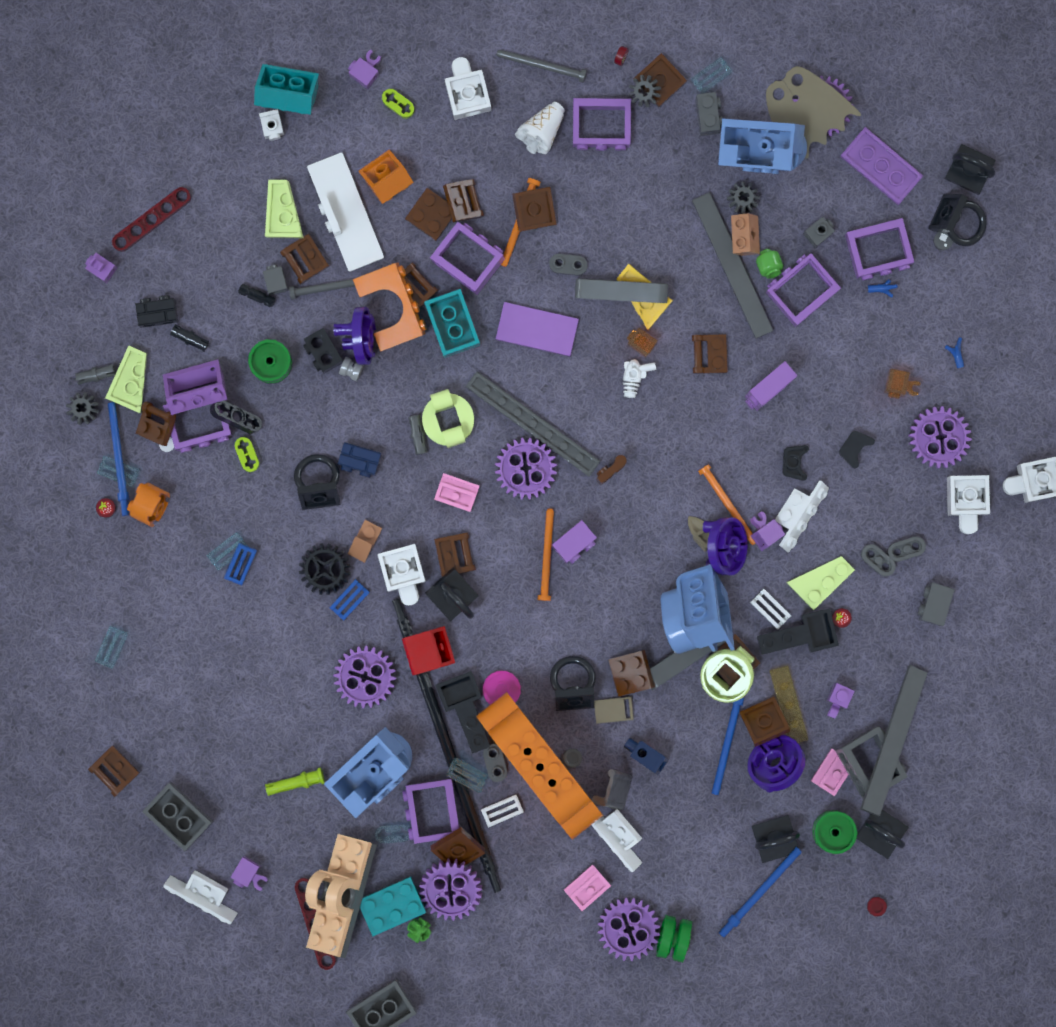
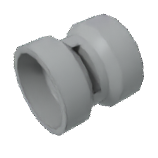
M345 357L339 374L350 376L352 380L357 382L364 365H358L351 358Z

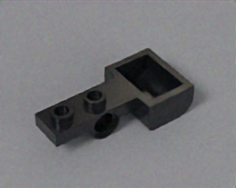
M830 608L800 615L803 625L757 636L761 655L808 644L810 653L839 646Z
M472 671L435 685L445 711L456 710L472 754L490 747L483 726L476 717L478 713L473 701L481 699L482 696Z

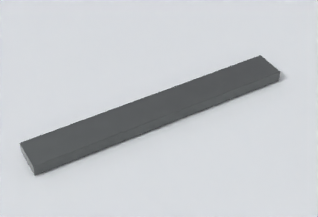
M710 192L692 200L755 339L773 332L739 255L733 254L732 240Z
M476 372L466 385L467 389L537 440L546 444L548 448L588 477H590L601 462L479 372Z
M911 665L907 668L860 807L861 810L875 816H880L927 676V672Z

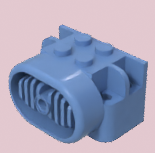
M722 119L718 165L743 167V171L779 174V170L792 171L802 163L807 153V142L804 136L805 125Z
M711 564L681 574L676 580L677 588L662 593L660 598L663 627L673 651L680 654L696 648L700 649L709 646L712 652L718 650L717 643L726 641L731 651L735 650L728 593Z
M385 727L326 781L324 785L356 819L373 802L379 803L404 779L402 775L410 768L412 762L411 747L406 739L399 734L390 732Z

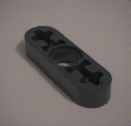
M227 401L216 402L210 406V413L214 418L248 434L258 432L262 428V421L258 416ZM233 412L239 415V422L233 419Z

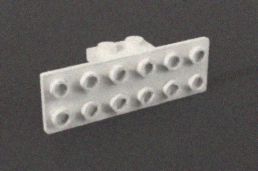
M343 153L308 165V171L321 201L318 204L321 214H326L328 218L325 224L329 233L333 232L348 271H354L383 259V253Z

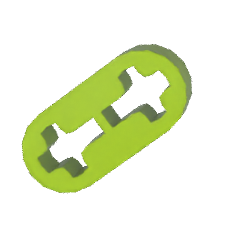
M387 89L383 92L382 101L385 106L404 119L413 116L414 105L394 89ZM392 94H394V99L397 101V103H394L393 101H390L388 103L386 95L391 96ZM401 104L404 107L409 105L410 113L405 112L403 114V110L399 105Z
M240 437L236 440L234 446L241 465L247 472H255L259 468L260 463L253 444L248 438ZM241 441L249 444L246 447L248 451L246 454L243 449L238 448L241 445ZM246 456H250L252 461H256L253 464L254 468L246 467L245 464L248 463Z

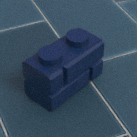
M344 442L338 465L342 466L341 470L350 473H352V470L360 471V476L370 478L371 475L376 476L382 453Z

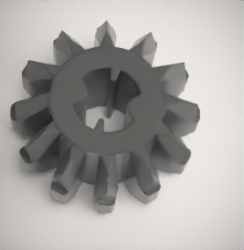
M640 75L641 82L634 78L633 81L637 85H629V88L634 89L633 92L629 93V96H635L632 99L633 103L639 100V107L643 106L644 101L646 107H650V100L653 104L657 103L653 98L654 96L661 97L660 94L655 93L661 90L660 86L654 87L658 80L655 79L651 82L652 76L650 75L647 76L646 81L644 75ZM644 86L647 89H649V93L647 92V96L640 93L641 89L643 90L642 87Z
M741 182V188L736 183L734 184L735 190L729 189L728 192L732 196H727V200L733 201L729 204V208L736 206L735 213L739 209H741V214H745L746 209L751 213L753 211L752 207L758 206L755 201L759 200L760 196L754 195L758 191L757 188L752 191L750 190L752 187L751 183L748 187H745V182ZM740 194H742V196H747V202H745L744 200H739L741 196Z
M86 392L83 393L82 398L79 393H76V400L72 397L69 398L73 404H66V407L72 410L66 413L67 415H73L70 419L71 421L77 420V424L81 425L84 419L85 424L88 425L89 417L92 420L96 419L92 414H98L99 410L93 408L99 404L98 402H93L94 396L88 398V393ZM80 405H82V406H85V405H86L87 407H85V408H86L87 410H86L85 412H82V411L79 412V410H80V409H79V406H80Z

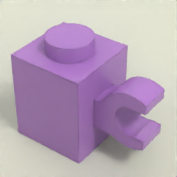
M369 50L366 54L367 62L359 58L357 61L354 60L348 68L350 70L348 72L349 76L366 89H369L379 75L378 70L374 67L379 64L381 57L378 56L376 60H371L372 50Z
M97 253L94 256L91 255L85 263L87 265L85 269L105 283L110 280L117 269L114 264Z
M761 511L757 514L760 517V521L755 516L750 521L758 529L751 537L759 549L763 551L783 537L785 533L782 526L775 519L766 524V515Z
M834 683L827 698V701L832 703L827 715L836 718L840 707L847 709L855 691Z
M245 856L242 857L231 876L234 879L233 883L241 888L244 886L248 887L253 881L254 887L259 891L263 888L258 885V881L262 879L267 882L268 878L259 875L257 871L260 865Z

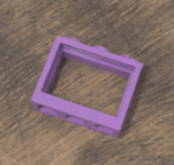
M573 98V147H577V150H588V147H596L598 151H605L607 148L625 151L626 148H630L631 99ZM579 110H625L624 139L579 138Z
M903 218L850 231L845 234L856 279L862 278V281L873 278L874 274L880 273L881 276L891 274V270L894 269L904 271L910 269V265L914 263ZM898 229L906 259L863 269L855 240Z
M457 222L430 259L434 264L478 295L505 260L502 254L503 251L496 245L490 246L487 243L488 240L483 235L479 234L477 236L472 232L473 229L468 224L464 223L462 225ZM460 232L494 256L476 281H473L441 257Z
M804 254L796 261L798 265L793 269L788 267L782 273L783 277L779 281L774 279L767 285L769 289L766 291V294L795 327L841 289L812 254L808 256ZM809 264L829 289L795 316L775 292Z
M219 360L163 374L165 396L171 415L227 400L224 375ZM217 381V383L174 395L175 392Z
M783 362L746 394L745 398L747 400L745 403L750 409L753 410L755 408L758 411L797 377L796 373L786 362Z
M168 404L163 405L164 411H170ZM221 421L223 431L180 442L174 423L171 432L174 448L176 451L185 453L192 451L191 447L199 445V448L210 446L212 441L217 440L218 443L228 441L229 437L233 436L230 425Z
M451 778L405 785L406 790H402L404 802L408 801L409 809H405L407 821L411 820L412 827L408 829L409 839L414 840V844L440 840L459 828ZM444 786L451 832L419 837L412 791Z

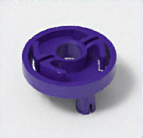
M356 307L351 323L334 324V328H336L334 329V335H351L352 338L342 339V342H344L342 343L343 350L353 349L357 364L369 365L372 357H375V352H373V330H376V324L373 315L370 314L367 307Z
M723 517L717 521H704L703 531L709 533L707 544L709 559L706 561V566L711 564L713 570L719 575L737 574L742 569L747 556L748 542L744 526L738 519Z
M781 735L752 750L748 759V773L757 786L769 793L786 789L793 785L803 773L805 767L804 751L793 738ZM781 758L778 765L770 766L774 759Z

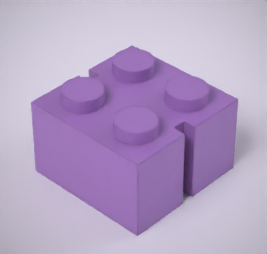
M581 520L552 544V548L566 564L569 561L573 564L581 557L579 554L585 549L587 552L596 544L594 541L597 537Z

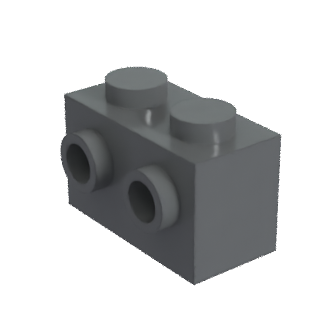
M716 92L697 94L695 100L700 136L719 134L723 119L718 114V109H721L720 97L716 98Z
M929 583V586L926 585L923 592V597H925L924 604H920L917 615H920L919 620L944 626L955 589L936 583Z

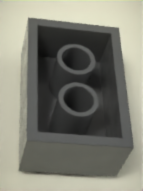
M172 782L168 783L142 811L184 852L214 822Z
M396 978L347 1009L346 1013L355 1027H397L417 1014V1010Z

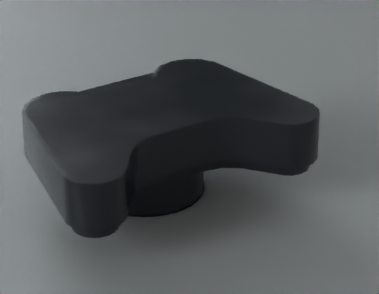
M853 431L840 448L839 455L852 468L856 469L859 467L857 459L859 452L864 446L873 445L875 440L863 433Z
M807 445L785 448L782 474L785 477L801 481L807 479V475L801 470V458L809 451Z

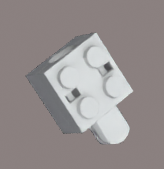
M459 57L455 59L452 63L454 77L445 79L454 120L491 111V104L482 70L472 72L470 63L466 58Z
M1056 457L1017 465L1018 475L1006 478L1002 484L1004 492L1008 495L1023 493L1024 503L1056 497Z
M989 475L947 477L948 516H959V529L964 534H972L977 531L978 515L990 514Z
M413 544L378 554L387 591L398 590L402 603L408 606L416 604L419 599L416 584L426 582L416 545Z

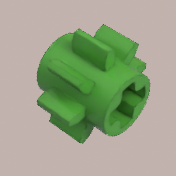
M421 917L418 920L413 919L407 926L409 931L407 936L416 943L426 941L431 934L430 929H428L431 924Z

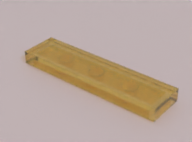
M788 665L769 670L778 705L790 728V732L786 733V735L793 738L797 743L807 741L808 736Z

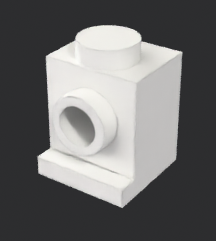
M278 109L259 113L265 139L269 138L270 141L280 139L284 132ZM274 122L275 126L273 128H269L268 124Z

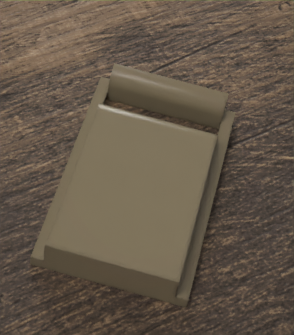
M631 697L594 701L596 724L634 720ZM624 699H629L630 718L628 719L625 716Z

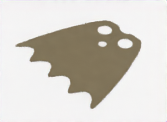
M799 66L793 67L786 73L782 81H775L766 90V102L772 122L805 125L804 136L807 142L805 158L809 157V146L812 142H819L823 145L827 144L826 135L828 130L834 128L845 131L844 119L847 115L861 116V113L832 86L809 70ZM795 74H800L803 77V82L799 86L792 84V77ZM777 88H781L784 91V97L781 100H775L773 97V92ZM793 95L799 97L797 102L792 100Z

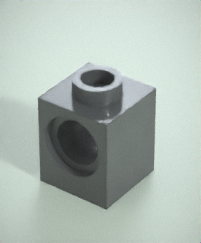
M277 265L266 267L267 270L263 271L269 295L288 291L282 267Z

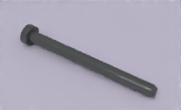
M503 50L497 51V56L500 58L579 79V82L584 83L586 69L578 71Z
M353 279L296 289H294V286H290L289 293L291 300L296 299L295 296L354 287L355 284Z

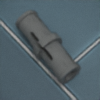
M113 364L100 368L92 367L91 370L75 373L78 385L91 381L99 382L100 379L116 375Z
M420 415L408 417L415 455L428 453L424 438L426 435L423 432Z

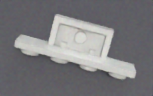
M822 481L818 482L810 496L794 488L777 515L775 521L788 529V532L779 544L785 551L790 552L795 547L798 537L805 531L807 523L815 515L818 505L827 496L829 487Z
M618 809L606 818L602 816L592 824L599 836L604 839L611 850L631 872H634L642 864V861L631 850V847L642 838Z
M196 870L192 873L187 884L170 875L163 886L170 893L180 896L186 902L196 905L204 912L219 918L222 922L231 924L238 914L221 904L228 888Z

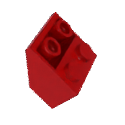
M445 626L402 638L412 676L455 663Z

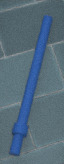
M111 402L108 403L119 488L117 496L118 502L121 504L122 516H129L130 513L127 507L130 498L129 492L126 489L116 404Z
M744 698L732 702L733 707L711 794L719 795L740 706H743Z
M798 847L788 855L738 912L728 918L727 924L718 932L722 937H725L734 927L741 923L740 920L802 853Z

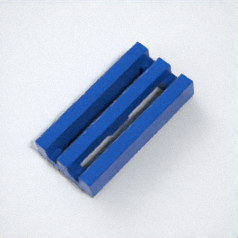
M238 543L224 579L242 585L257 550ZM241 549H243V553L239 559L233 576L231 577L230 574L232 572V569L235 565V562L238 558ZM247 552H251L240 579H236Z
M355 579L331 605L330 609L344 621L370 592ZM357 585V590L337 610L335 607ZM362 590L364 593L343 615L341 612Z

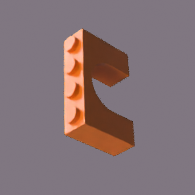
M399 262L353 279L359 297L385 289L396 293L402 301L403 314L398 323L374 333L380 352L426 334L425 330H427L424 320H420L418 314L420 312L419 306L412 299L411 294H413L411 285L405 281V269L402 265H399Z

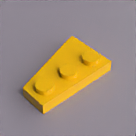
M630 264L617 277V281L652 283ZM668 297L667 303L631 302L647 330H649L673 300Z

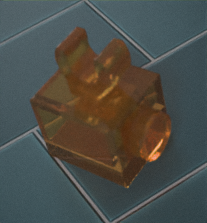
M638 328L637 331L633 329L627 337L629 340L627 345L645 358L657 343L655 338L641 328Z
M890 369L884 393H887L888 397L894 399L905 396L906 390L911 396H918L919 393L914 392L912 386H920L921 383L918 381H908L910 372Z

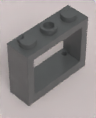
M879 726L871 728L835 750L862 799L865 796L869 781L851 750L871 737L874 738L880 749L885 732ZM899 760L894 772L895 777L892 778L890 787L908 777L905 773L904 765Z

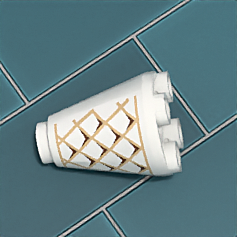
M557 102L547 105L518 128L515 136L527 145L526 148L530 153L547 154L559 129L565 109Z

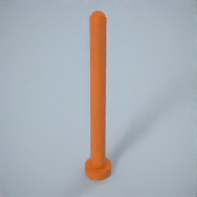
M528 178L527 183L529 186L527 191L536 189V187L540 186L541 182ZM517 219L503 254L505 260L501 266L504 267L508 265L520 233L518 231Z
M708 464L698 471L699 474L705 476L731 516L742 523L750 544H756L751 537L753 533L709 470L711 466Z
M547 509L541 595L537 597L539 601H551L548 591L554 518L553 509Z

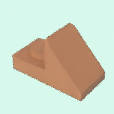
M365 520L357 536H355L348 554L365 563L382 528Z

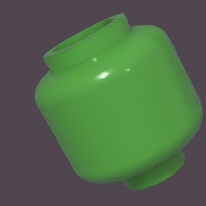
M765 249L760 252L756 259L761 276L772 279L781 274L784 265L777 251Z

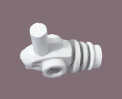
M636 359L624 362L623 381L628 382L623 383V385L627 386L624 387L627 390L623 391L624 397H636L637 392L634 391H638V388L635 387L640 385L635 383H640L641 378L646 377L647 371L656 370L655 362L640 365Z

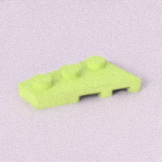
M268 180L265 237L304 238L288 180Z
M128 346L105 397L106 399L141 414L147 353Z
M841 556L787 582V584L814 610L854 569Z

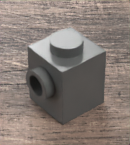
M821 217L803 235L814 248H817L835 232L833 230L834 225L829 219L825 220Z

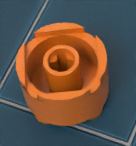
M149 482L146 484L140 483L136 490L137 495L134 500L130 501L127 510L130 511L132 518L150 527H154L153 522L155 520L159 522L168 506V502L165 500L166 496L170 498V493Z

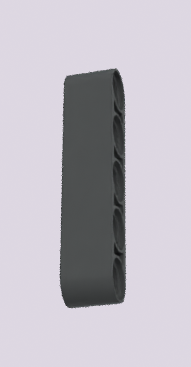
M576 279L575 298L667 303L668 284Z
M726 641L717 643V647ZM710 647L696 648L680 654L674 652L651 667L650 671L655 686L651 690L656 689L711 652Z

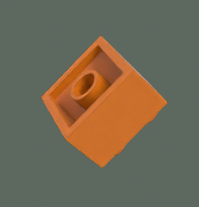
M390 149L358 171L382 204L391 200L393 196L414 183L404 166Z

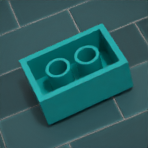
M262 64L255 85L254 105L311 115L318 92L319 73Z
M461 289L424 302L444 358L480 346Z
M412 876L362 897L360 909L372 937L427 912Z

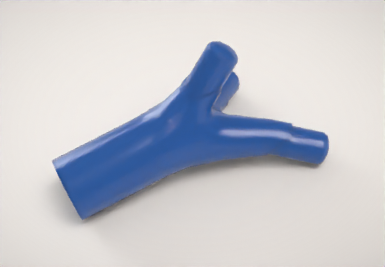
M890 280L879 285H868V293L881 292L892 298L893 294L889 290L897 288L898 285H888L891 283Z
M961 337L958 338L955 348H951L948 345L945 346V349L952 353L957 368L964 367L961 355Z

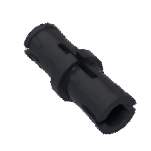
M176 324L170 333L171 336L180 339L186 345L194 346L205 352L210 342L196 335L194 331L191 330L190 332Z

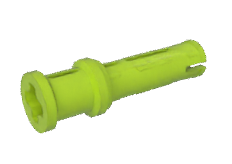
M320 767L316 771L308 773L304 771L299 776L265 784V787H267V795L270 796L300 787L307 789L311 785L324 784L325 778Z

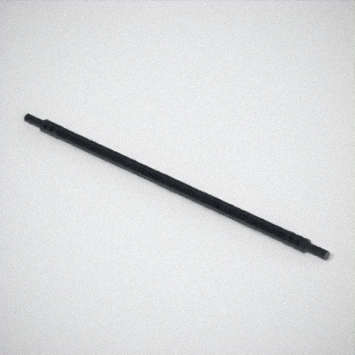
M400 599L393 600L392 603L398 617L397 623L402 637L414 635L408 616L404 614ZM427 672L417 674L416 677L472 837L485 848V854L480 856L485 874L489 877L494 893L499 892L501 888L495 873L497 870Z

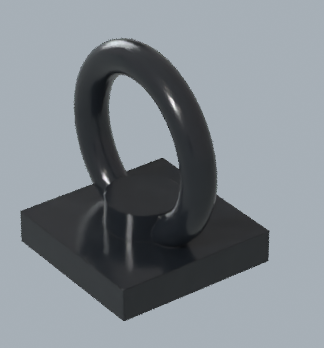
M961 144L957 153L952 157L953 162L944 179L979 195L987 178L995 176L993 165L996 160Z
M943 194L928 229L933 232H947V235L954 243L960 246H971L983 237L986 231L987 220L983 209L977 203L967 200L968 197L963 194ZM963 208L972 209L979 219V227L976 234L968 239L960 238L954 231Z
M321 454L310 455L302 459L296 466L294 482L297 486L302 510L340 505L336 486L339 481L340 472L337 464L330 457ZM322 462L330 467L332 478L329 483H314L306 486L302 481V471L310 463Z
M454 567L425 592L450 622L461 612L469 619L474 617V613L468 605L479 595Z
M578 656L564 657L557 661L551 669L550 684L555 691L556 711L594 708L596 674L593 666L584 658ZM567 664L581 665L588 673L586 686L584 688L572 686L564 690L557 680L560 669Z
M882 810L880 816L869 815L857 833L856 839L886 859H889L896 846L901 849L905 847V842L901 839L909 827Z
M789 815L751 826L756 841L755 848L759 851L762 863L786 857L798 847L796 840L800 837V833L793 831Z

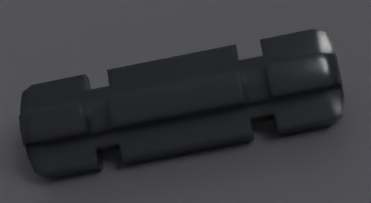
M245 284L239 287V294L247 295V298L264 303L268 307L274 305V297L266 296V293L254 288L250 289V286Z

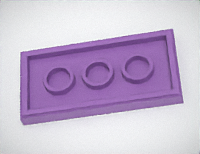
M866 127L840 156L897 205L902 202L923 177L921 173Z
M504 302L496 340L570 357L579 319Z

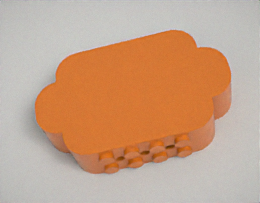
M507 692L476 715L498 747L572 840L603 816ZM530 748L531 753L525 754L524 749ZM539 763L543 764V768L540 770L536 768V765ZM550 779L555 780L553 785L548 784Z

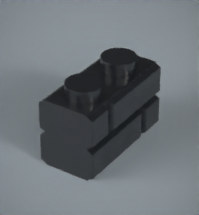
M170 295L160 296L159 300L151 301V298L140 299V303H135L137 321L140 328L178 323L176 301L174 298H170Z

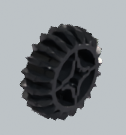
M323 543L320 544V550L315 545L312 546L314 553L307 550L306 553L310 556L308 558L302 556L306 563H299L300 567H305V570L299 571V574L306 575L301 581L308 580L309 582L305 587L309 588L313 585L311 590L313 593L317 588H319V595L323 594V589H326V594L330 595L331 588L334 593H337L336 586L338 585L343 589L344 586L340 582L342 580L346 583L348 582L344 575H351V572L345 571V568H350L351 565L344 564L349 558L344 557L342 559L341 556L345 552L342 550L337 554L336 552L339 547L335 546L332 551L331 544L329 543L327 544V549H324ZM328 553L334 555V557L327 562H322L317 555ZM313 560L318 569L311 578L309 567ZM337 561H339L341 566L338 578L332 571ZM318 562L324 566H330L329 573L332 577L325 572L320 574L322 569H320L321 566ZM327 576L333 583L319 585L316 581Z

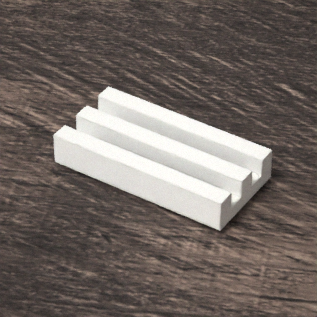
M765 589L750 602L777 630L791 617ZM763 594L785 615L784 618L761 597ZM757 600L780 621L778 624L756 603Z
M517 795L481 809L488 828L524 812ZM515 800V803L489 815L486 813L491 809ZM518 807V811H515L492 822H490L489 820L494 816H497L503 812Z

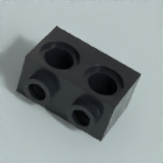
M324 328L304 338L306 344L303 347L308 355L312 353L314 356L313 364L317 371L322 370L325 374L343 363ZM315 339L322 340L320 348L312 347V342ZM325 355L332 357V362L328 365L322 364V358Z

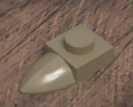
M689 516L688 526L693 539L706 552L709 533L703 531L704 521Z

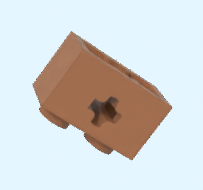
M749 213L732 215L733 254L740 256L760 254L758 216Z

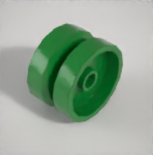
M266 339L260 341L249 353L248 364L250 370L258 380L264 383L276 384L282 382L292 370L290 352L282 343L276 340ZM269 358L272 360L273 358V363L269 365L267 360Z
M830 810L823 812L815 819L812 835L815 843L821 849L828 853L840 854L851 849L857 837V828L853 819L847 814ZM833 829H837L839 831L838 834H835V836L832 835Z
M665 915L658 939L656 957L666 959L672 947L673 961L683 963L690 944L692 921L681 919L676 930V918Z

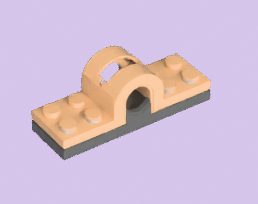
M340 834L337 835L328 871L319 869V871L311 876L306 887V902L309 908L316 909L306 948L346 958L377 844ZM323 881L324 892L319 899H317L318 889Z

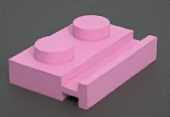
M443 473L434 500L471 512L480 486Z
M831 748L810 780L833 796L836 795L849 775L834 749Z
M592 864L570 883L564 891L579 909L583 911L611 885Z

